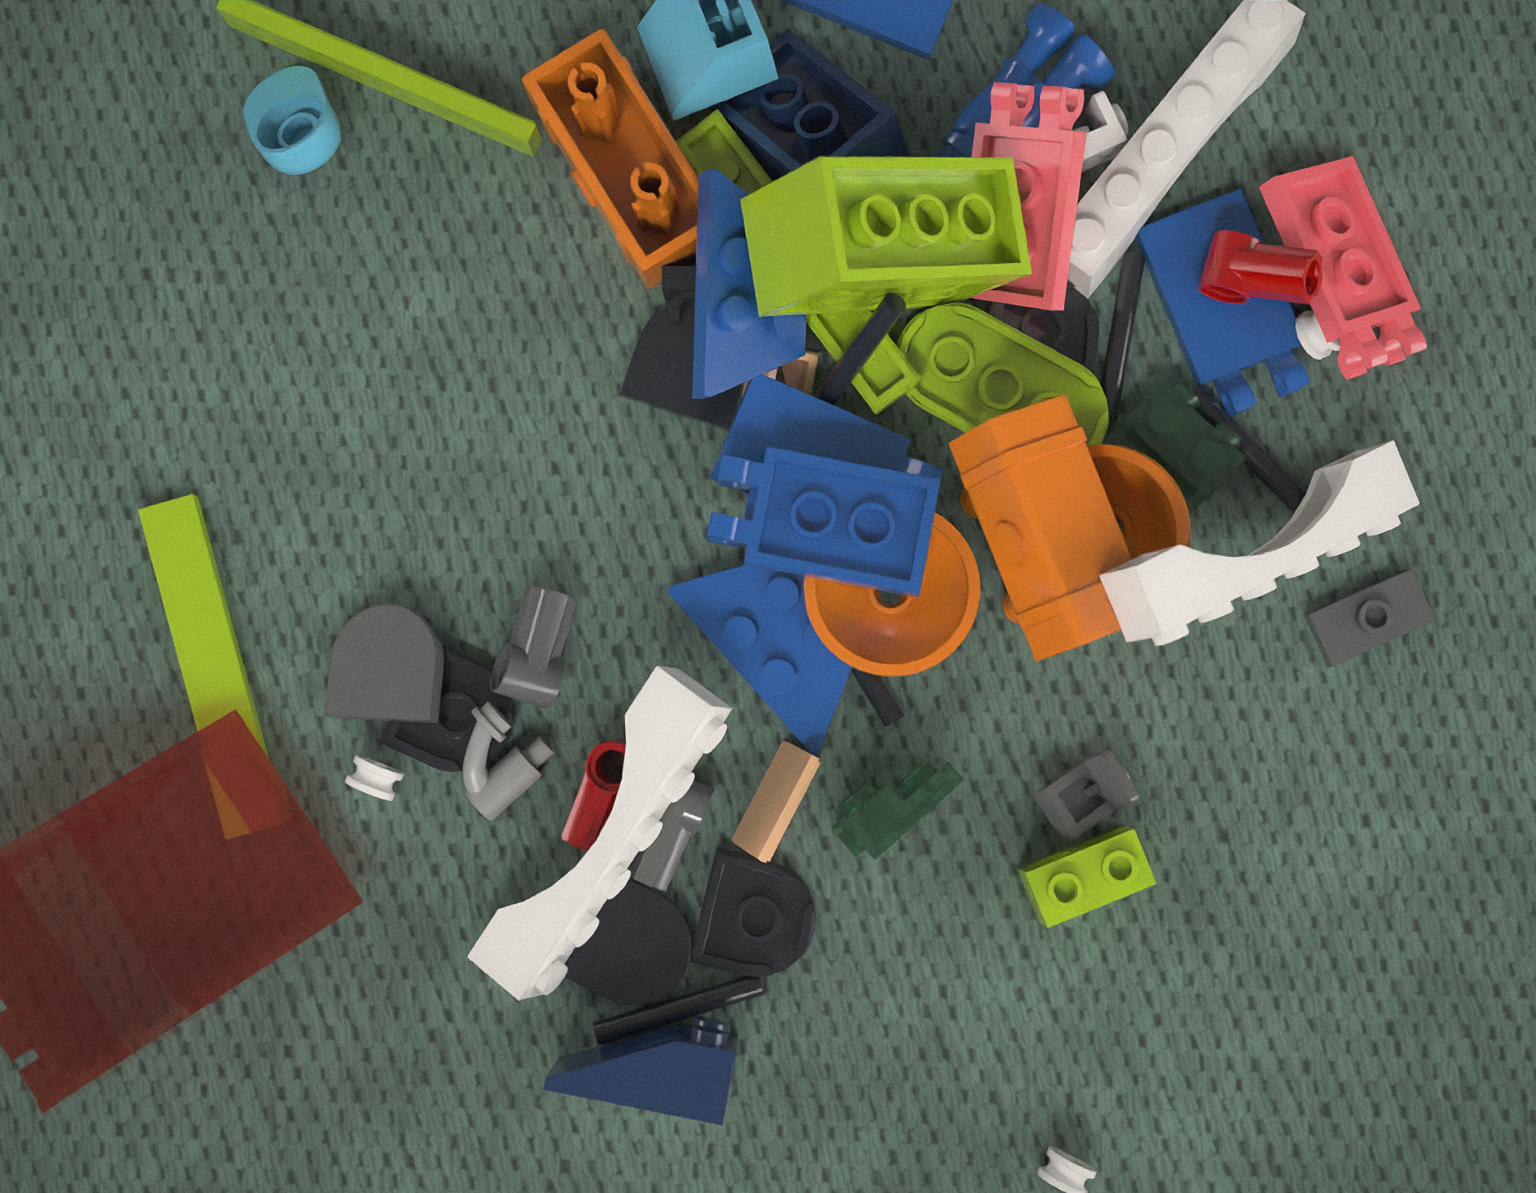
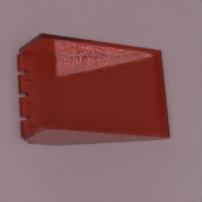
M236 709L0 848V1001H3L7 1009L0 1013V1045L11 1062L16 1061L33 1049L39 1056L38 1059L21 1069L18 1073L37 1101L35 1104L45 1116H48L67 1102H71L142 1055L363 903Z

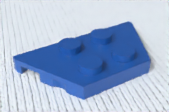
M713 169L699 174L693 399L712 397L805 356L806 314L759 317L740 199L749 194L720 171Z
M743 565L670 587L667 590L669 595L812 755L817 753L824 744L826 733L842 698L852 667L833 655L813 629L805 605V576Z

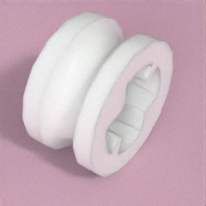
M1307 310L1297 316L1295 325L1297 336L1301 345L1310 356L1320 360L1329 356L1332 350H1340L1339 339L1327 343L1313 311Z
M355 755L353 762L356 764L357 769L354 774L347 775L344 782L367 794L393 801L396 795L392 790L393 783L397 780L401 781L404 773L371 758Z
M1049 1146L1046 1154L1049 1156L1050 1161L1047 1166L1039 1167L1037 1171L1038 1176L1066 1193H1087L1088 1191L1084 1188L1085 1181L1088 1178H1095L1096 1169L1056 1147Z

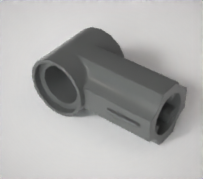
M526 586L510 642H507L501 648L493 665L490 677V690L492 692L545 709L551 706L558 695L563 680L564 663L560 660V656L577 603L576 600L551 589Z
M693 780L692 785L684 796L678 801L669 804L659 820L663 824L659 835L647 849L638 851L627 868L631 871V878L650 887L663 891L667 890L690 835L695 836L715 788Z

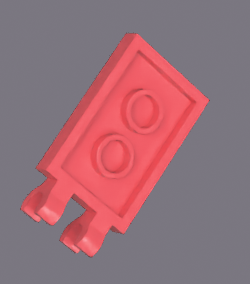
M994 82L991 90L992 110L990 124L975 123L972 157L1013 158L1032 274L970 298L1045 310H1064L1087 133L1071 130L1074 122L1081 114L1084 104V91L1082 89L1044 85L1040 95L1041 114L1039 128L1022 127L1023 121L1031 111L1034 103V86Z
M1354 156L1278 175L1259 186L1284 246L1317 250L1323 257L1322 283L1318 295L1311 299L1310 305L1327 343L1340 340L1338 367L1346 380L1367 373L1366 369L1382 364L1389 366L1406 359L1405 354L1408 356L1427 348L1425 337L1421 330L1417 328L1411 314L1420 310L1421 307ZM1379 326L1380 335L1377 340L1372 328Z

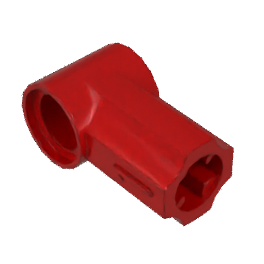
M1222 230L1216 232L1213 236L1197 288L1203 295L1229 304H1244L1248 301L1249 297L1309 304L1311 299L1317 296L1323 279V257L1317 250L1266 245L1250 235Z
M618 738L601 743L592 749L587 757L586 773L561 836V839L574 847L588 852L596 842L612 812L621 781H615L607 777L603 771L602 762L609 750H616L625 755L626 739Z

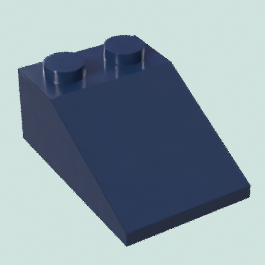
M789 29L769 45L779 79L709 107L713 112L717 109L749 152L775 181L819 157L909 156L896 112Z
M696 1016L693 1025L680 1023L558 1057L545 1078L543 1090L723 1126L737 1054L738 1034L727 1032L729 1023L725 1021Z

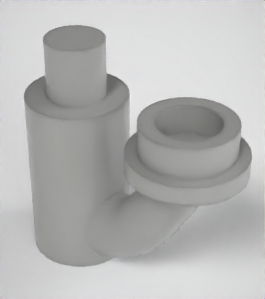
M488 701L481 708L476 706L471 711L477 722L472 730L464 757L463 781L467 790L465 791L467 798L484 817L492 822L543 775L538 767L554 754V751L538 736L524 750L517 745L513 747L487 771L486 760L492 738L501 743L506 738L504 733L512 727L505 716Z

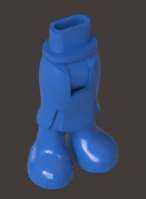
M1038 3L1025 19L1028 36L1011 60L1003 61L1002 67L994 80L960 113L950 133L942 138L945 148L936 157H972L975 123L990 124L992 110L991 90L994 82L1034 86V103L1031 111L1025 117L1022 127L1037 128L1040 123L1041 114L1040 95L1044 85L1067 87L1070 89H1076L1082 85L1092 90H1099L1114 77L1115 70L1112 64L1090 37L1081 34L1041 82L1033 74L1052 55L1060 52L1074 38L1075 27L1060 11L1049 5Z

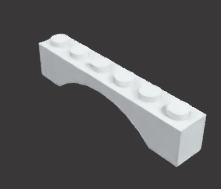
M1243 0L1077 204L1068 280L1087 299L1122 258L1153 210L1197 152L1230 114L1263 84L1293 47L1306 14L1287 0Z
M1393 440L1354 451L1315 470L1306 495L1291 520L1272 540L1248 555L1227 557L1206 554L1183 545H1176L1144 553L1099 575L1126 642L1152 638L1154 645L1160 646L1187 635L1189 630L1186 624L1197 618L1199 623H1204L1232 612L1234 608L1231 601L1239 596H1242L1243 600H1250L1273 591L1277 588L1274 579L1282 574L1287 579L1302 575L1319 567L1316 557L1326 553L1327 557H1332L1361 545L1358 536L1366 532L1367 536H1373L1399 526L1401 522L1398 515L1420 503Z
M656 666L625 714L626 750L622 780L612 812L596 842L576 867L552 887L524 902L498 909L467 957L517 1000L543 994L548 995L554 991L566 976L568 967L564 964L575 947H580L587 942L597 929L599 919L596 915L606 900L614 898L628 882L631 871L627 868L638 851L647 849L659 835L663 826L659 820L669 804L682 798L692 785L695 775L691 771L702 754L711 752L723 738L727 729L724 721L733 708L680 669Z

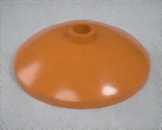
M1095 444L1087 446L1114 515L1123 523L1124 529L1122 534L1132 559L1144 553L1176 545L1190 548L1191 522L1185 499L1174 479L1159 463L1140 451L1121 445Z
M935 513L920 595L918 597L901 594L898 602L888 604L880 598L879 590L805 576V605L811 625L817 636L838 659L859 671L872 675L886 677L907 676L925 671L939 664L963 642L974 623L978 611L980 576L973 552L964 537L944 517Z

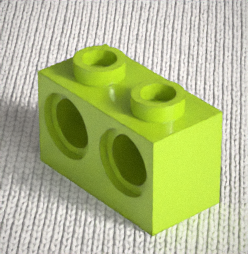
M1123 825L1017 868L1037 919L1047 928L1157 884L1135 829Z

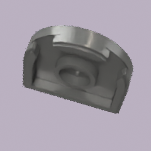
M391 604L367 608L351 618L340 631L332 649L324 716L335 719L438 723L444 651L440 639L436 637L429 623L418 613L402 606Z

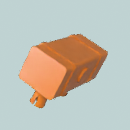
M600 29L527 73L522 78V83L532 106L541 119L547 135L553 144L558 145L573 169L570 171V174L591 208L596 206L615 236L624 258L628 263H632L647 289L650 290L662 282V266H689L694 263L697 252L699 178L640 86L626 57L621 56L606 30Z
M1066 394L989 419L948 443L964 485L960 495L961 506L970 517L979 519L1007 589L1002 600L1003 612L1010 621L1019 624L1021 629H1023L1035 662L1121 630L1099 575L1132 560L1085 443L1087 437L1083 427L1078 426Z

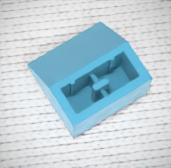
M656 0L637 26L673 121L779 79L768 39L751 0Z

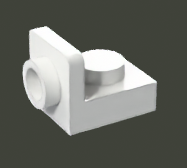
M1104 91L1092 95L1085 110L1094 131L1090 132L1088 126L1073 130L1087 132L1081 173L1116 158L1128 140L1126 135H1128L1129 129L1125 115L1116 103L1110 104Z

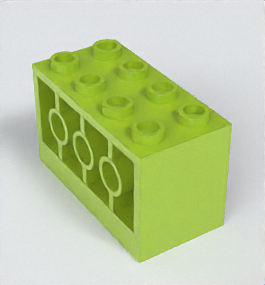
M819 157L740 199L759 317L875 311L887 293L900 295L906 303V309L933 308L938 305L960 302L1032 274L1013 158Z

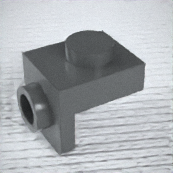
M1109 749L1081 760L1032 794L1062 843L1075 840L1113 811L1131 805L1139 799V794L1131 782L1127 769Z

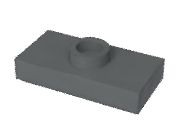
M1412 569L1402 571L1304 615L1327 667H1333L1436 621Z

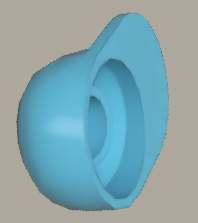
M292 66L281 69L258 84L245 102L243 115L251 141L264 159L276 170L289 175L308 173L321 167L336 152L341 141L339 119L329 103L319 76L312 69L305 66Z

